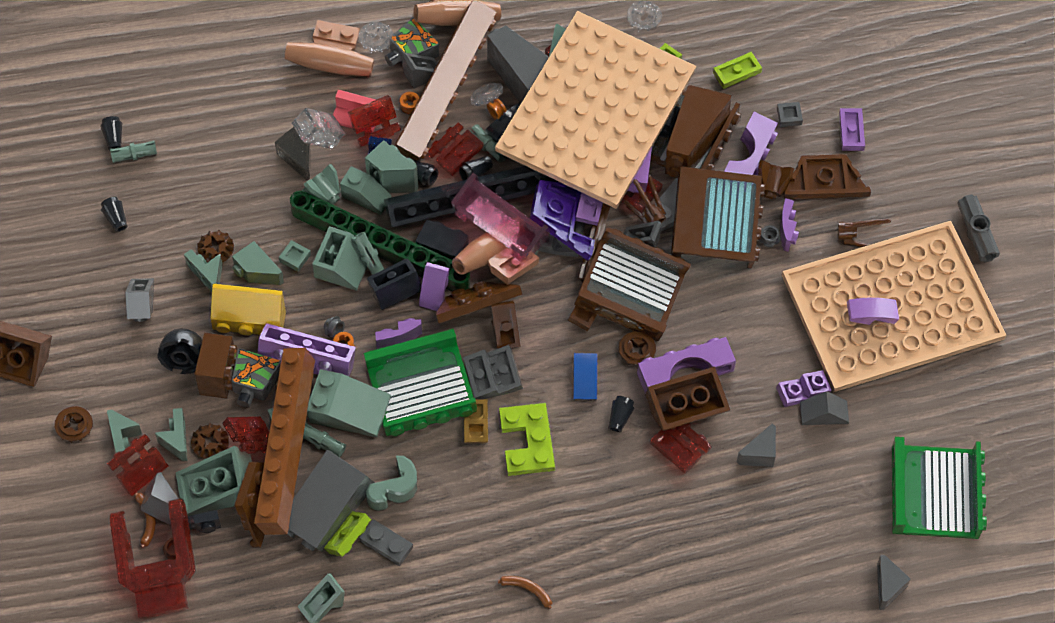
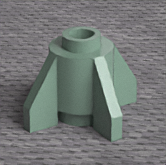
M331 164L313 179L304 183L305 188L302 191L333 205L340 200L338 195L341 191L337 171Z

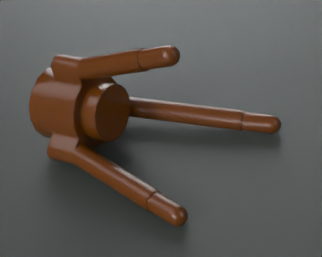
M648 175V181L656 205L651 204L638 180L634 179L633 182L647 205V208L643 211L645 214L640 213L627 200L624 201V204L643 224L660 221L662 224L666 220V212L662 207L652 176Z
M873 219L857 222H838V240H844V245L868 246L869 244L852 240V238H857V227L891 223L892 220Z

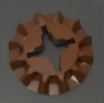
M220 230L217 232L209 231L205 236L201 235V240L197 243L198 254H201L206 262H209L219 254L221 255L222 262L231 257L234 251L233 239L229 237L228 233H222ZM212 241L216 242L217 245H219L218 253L214 249V247H212Z
M634 331L626 334L621 339L619 352L622 360L627 361L629 365L635 364L638 366V363L650 357L654 358L656 344L648 334ZM633 345L637 348L642 347L641 354H639L638 352H632Z
M77 406L62 410L55 420L56 433L62 440L65 439L71 443L77 440L82 441L85 436L90 435L93 427L90 413L86 409ZM71 418L76 423H79L77 431L70 427Z
M209 422L208 425H200L199 429L193 432L191 446L197 456L207 459L226 450L229 446V437L227 431L220 425H213ZM214 434L213 438L216 443L210 442L206 445L204 438H210Z

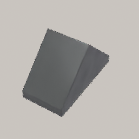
M404 53L402 56L403 73L413 89L426 84L437 65L435 59L428 56Z
M654 221L626 227L624 235L638 238L649 246L657 247L660 239L661 222Z
M826 391L800 402L802 425L849 424L847 401Z
M773 423L738 452L737 463L739 465L774 466L776 458V426Z
M160 472L155 475L146 488L140 510L170 525L178 520L185 508Z
M880 555L877 563L879 610H884L908 587L911 578L887 556Z

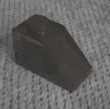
M294 126L275 141L276 154L307 181L310 179L311 139L305 131H300Z

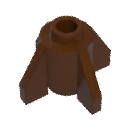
M760 160L758 176H762L761 184H765L763 197L768 199L780 197L791 181L794 168L771 165L764 160Z

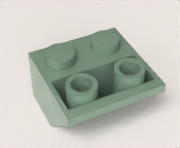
M383 140L365 157L366 173L370 174L389 193H411L418 190L417 165L411 158L404 157L396 146L389 145Z
M329 226L312 264L315 278L356 291L358 290L367 265L360 258L362 255L352 240L353 234ZM365 247V250H366L367 254L369 255V257H370V259H371V256H370V254L368 253V250H367L366 247Z

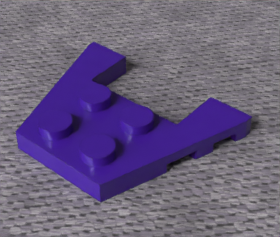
M540 180L536 185L530 220L581 257L589 260L593 253L595 240L573 231L581 192L567 187L563 183Z

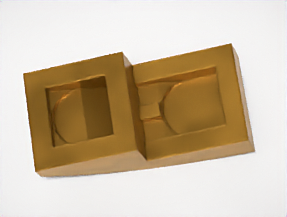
M488 399L476 400L477 412L464 417V443H488Z

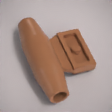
M430 0V2L416 4L413 9L414 20L418 23L437 26H458L472 0ZM478 0L495 10L496 14L493 19L496 21L500 20L501 6L499 3Z
M317 20L313 33V43L288 42L285 50V60L309 69L334 74L371 76L374 66L373 58L353 51L356 49L360 28Z
M516 218L495 226L470 242L452 260V266L458 274L463 275L488 264L491 273L508 285L538 265L539 257L525 246L515 245L517 240L528 231L526 223L522 219Z

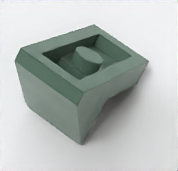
M192 249L184 254L186 265L212 292L213 284H220L222 272L221 255H217L207 263L201 254L196 255Z
M177 408L173 409V418H169L170 431L156 432L155 435L157 442L180 460L188 461L185 416L183 409Z
M112 409L107 410L118 461L128 460L126 451L131 450L128 438L142 435L140 425Z
M329 573L298 605V608L309 623H319L332 608L343 606L345 592Z

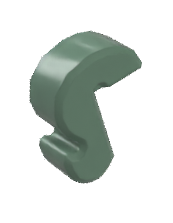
M396 456L400 477L369 484L366 490V499L372 509L385 510L388 508L387 500L402 503L414 497L417 491V471L410 459L405 456Z

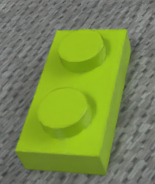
M752 52L713 68V74L723 89L762 72V67Z
M352 511L324 549L331 555L343 557L351 550L352 544L358 536L364 533L371 519L366 513Z

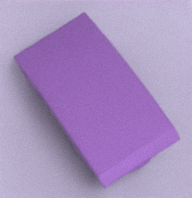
M785 199L780 222L781 242L784 251L789 252L791 244H796L799 234L798 231H795L797 222L794 221L796 210H793L794 201L790 199Z
M427 262L420 293V307L438 311L444 300L445 289L448 285L449 268Z
M856 298L847 301L849 321L871 325L874 320L892 324L899 320L897 302L894 299Z
M408 318L398 321V330L383 329L375 332L377 349L410 341L422 334L421 319Z
M824 371L802 374L800 379L780 382L776 386L784 407L800 404L801 401L826 391L829 393L832 391Z

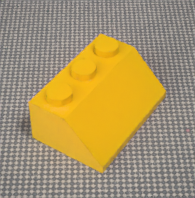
M213 284L211 302L213 330L221 333L239 332L242 335L248 336L252 334L261 335L266 323L284 327L286 310L283 291Z

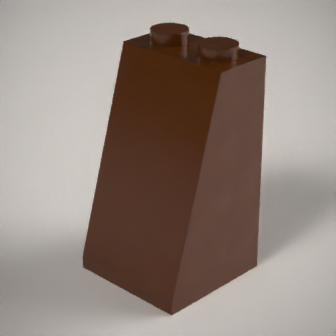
M688 84L666 150L665 174L678 178L681 166L691 168L697 166L719 136L730 115L732 95Z

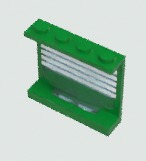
M454 329L364 353L372 387L391 394L383 419L386 436H399L408 430H421L430 424L446 423L452 418L459 416L468 417L477 412L476 400L470 388Z
M895 436L892 444V534L980 538L982 531H986L987 517L983 516V509L986 507V494H982L986 475L981 469V465H984L985 451L981 450V442L976 441L973 449L905 445L904 437Z

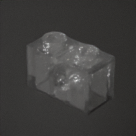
M305 108L292 122L302 141L307 144L332 149L338 145L340 139L345 135L333 114Z

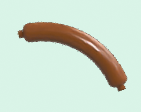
M136 492L134 494L136 496L135 500L141 506L144 495ZM145 512L146 528L140 541L142 548L149 546L156 525L155 517Z
M502 576L498 580V584L501 583L502 586H519L529 590L539 598L545 608H552V600L549 595L533 581L518 576Z

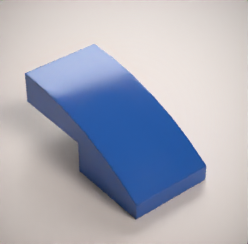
M574 353L573 399L597 400V354Z

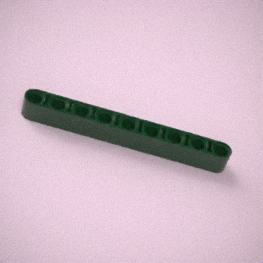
M296 191L291 195V212L296 219L324 232H327L329 226L349 232L354 236L357 235V232H365L373 249H377V256L392 264L408 258L417 271L418 276L422 278L427 262L449 268V276L446 289L453 292L457 289L466 290L470 288V272L463 275L458 274L452 266L451 259L305 191ZM343 222L344 224L337 225L336 223ZM377 241H384L383 243H380V244L375 243V242H377ZM397 250H403L404 252H402V253H397L396 251H397ZM418 259L424 260L423 262H416ZM458 278L465 279L463 281H456Z

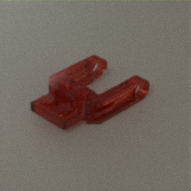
M182 498L170 500L168 504L176 554L175 560L168 559L135 567L130 534L127 533L124 518L125 512L119 511L110 514V527L118 582L135 593L138 617L141 619L189 609L185 584L187 581H190L196 572L187 509Z

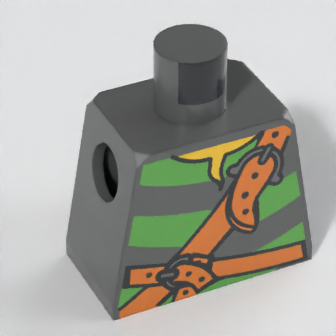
M412 17L390 37L391 52L384 56L386 62L391 67L398 62L403 64L402 56L404 53L428 56L435 59L439 57V43L420 23L415 22L414 17Z
M242 349L238 350L232 377L233 392L239 394L237 399L238 405L249 408L253 398L262 401L266 400L279 378L281 360Z

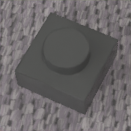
M800 102L777 104L780 127L802 125L803 118Z

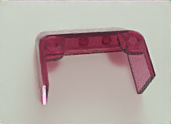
M472 173L451 202L453 208L457 210L455 212L457 217L464 222L469 219L512 251L510 255L520 262L523 259L528 261L550 236L547 225L539 226L481 184L474 173Z

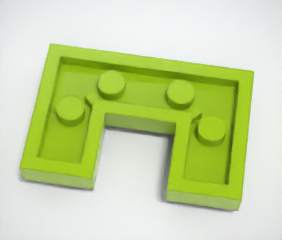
M546 403L499 408L502 433L526 431L528 448L505 451L508 476L555 471Z

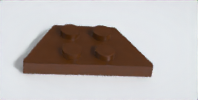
M846 154L803 155L785 190L784 199L870 197L871 189L869 186H865L860 179V173L852 166V162Z
M482 281L475 283L472 288L466 290L457 289L443 300L436 312L437 321L442 323L522 295L521 287L514 284L507 285L504 283H486Z
M262 462L248 463L234 505L238 515L241 517L244 530H250L253 538L250 541V545L255 548H261L265 536L254 523L264 463Z

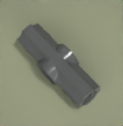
M973 194L964 196L958 200L957 204L967 227V237L973 242L980 261H992L999 257L1000 252L990 230V219L984 215L977 196Z

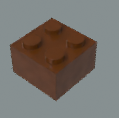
M204 332L195 371L200 395L227 399L229 391H233L232 376L237 358V346L234 345L232 336Z

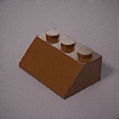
M0 321V377L29 386H36L49 357L52 336Z
M715 367L648 386L645 394L652 416L662 431L730 411Z

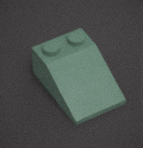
M320 369L309 399L307 415L310 423L378 437L391 394L344 374Z
M233 446L176 472L180 501L185 508L183 516L187 517L233 507L248 463L252 462L250 453Z

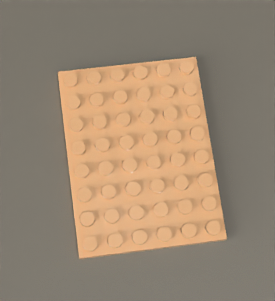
M577 11L495 146V151L617 209L693 76L696 66Z
M951 221L782 272L783 280L833 392L979 348L1006 338V333ZM856 298L894 299L897 302L899 320L895 324L876 320L871 325L849 321L847 301Z

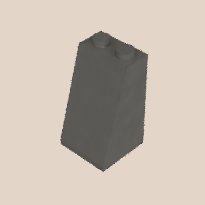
M505 25L500 29H494L487 35V60L521 104L549 57Z
M327 449L293 499L288 535L292 538L296 535L303 539L301 544L311 551H314L315 548L323 551L326 544L350 513L355 511L366 498V490L369 484L375 482Z

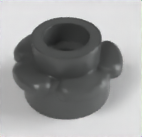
M768 225L761 229L759 241L764 243V246L773 247L774 244L780 242L781 237L776 227Z
M339 316L328 318L324 323L325 335L328 337H335L336 334L343 332L345 328V323L340 320Z

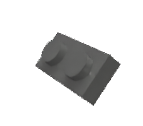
M374 519L359 538L360 542L398 566L402 564L413 549L411 542Z

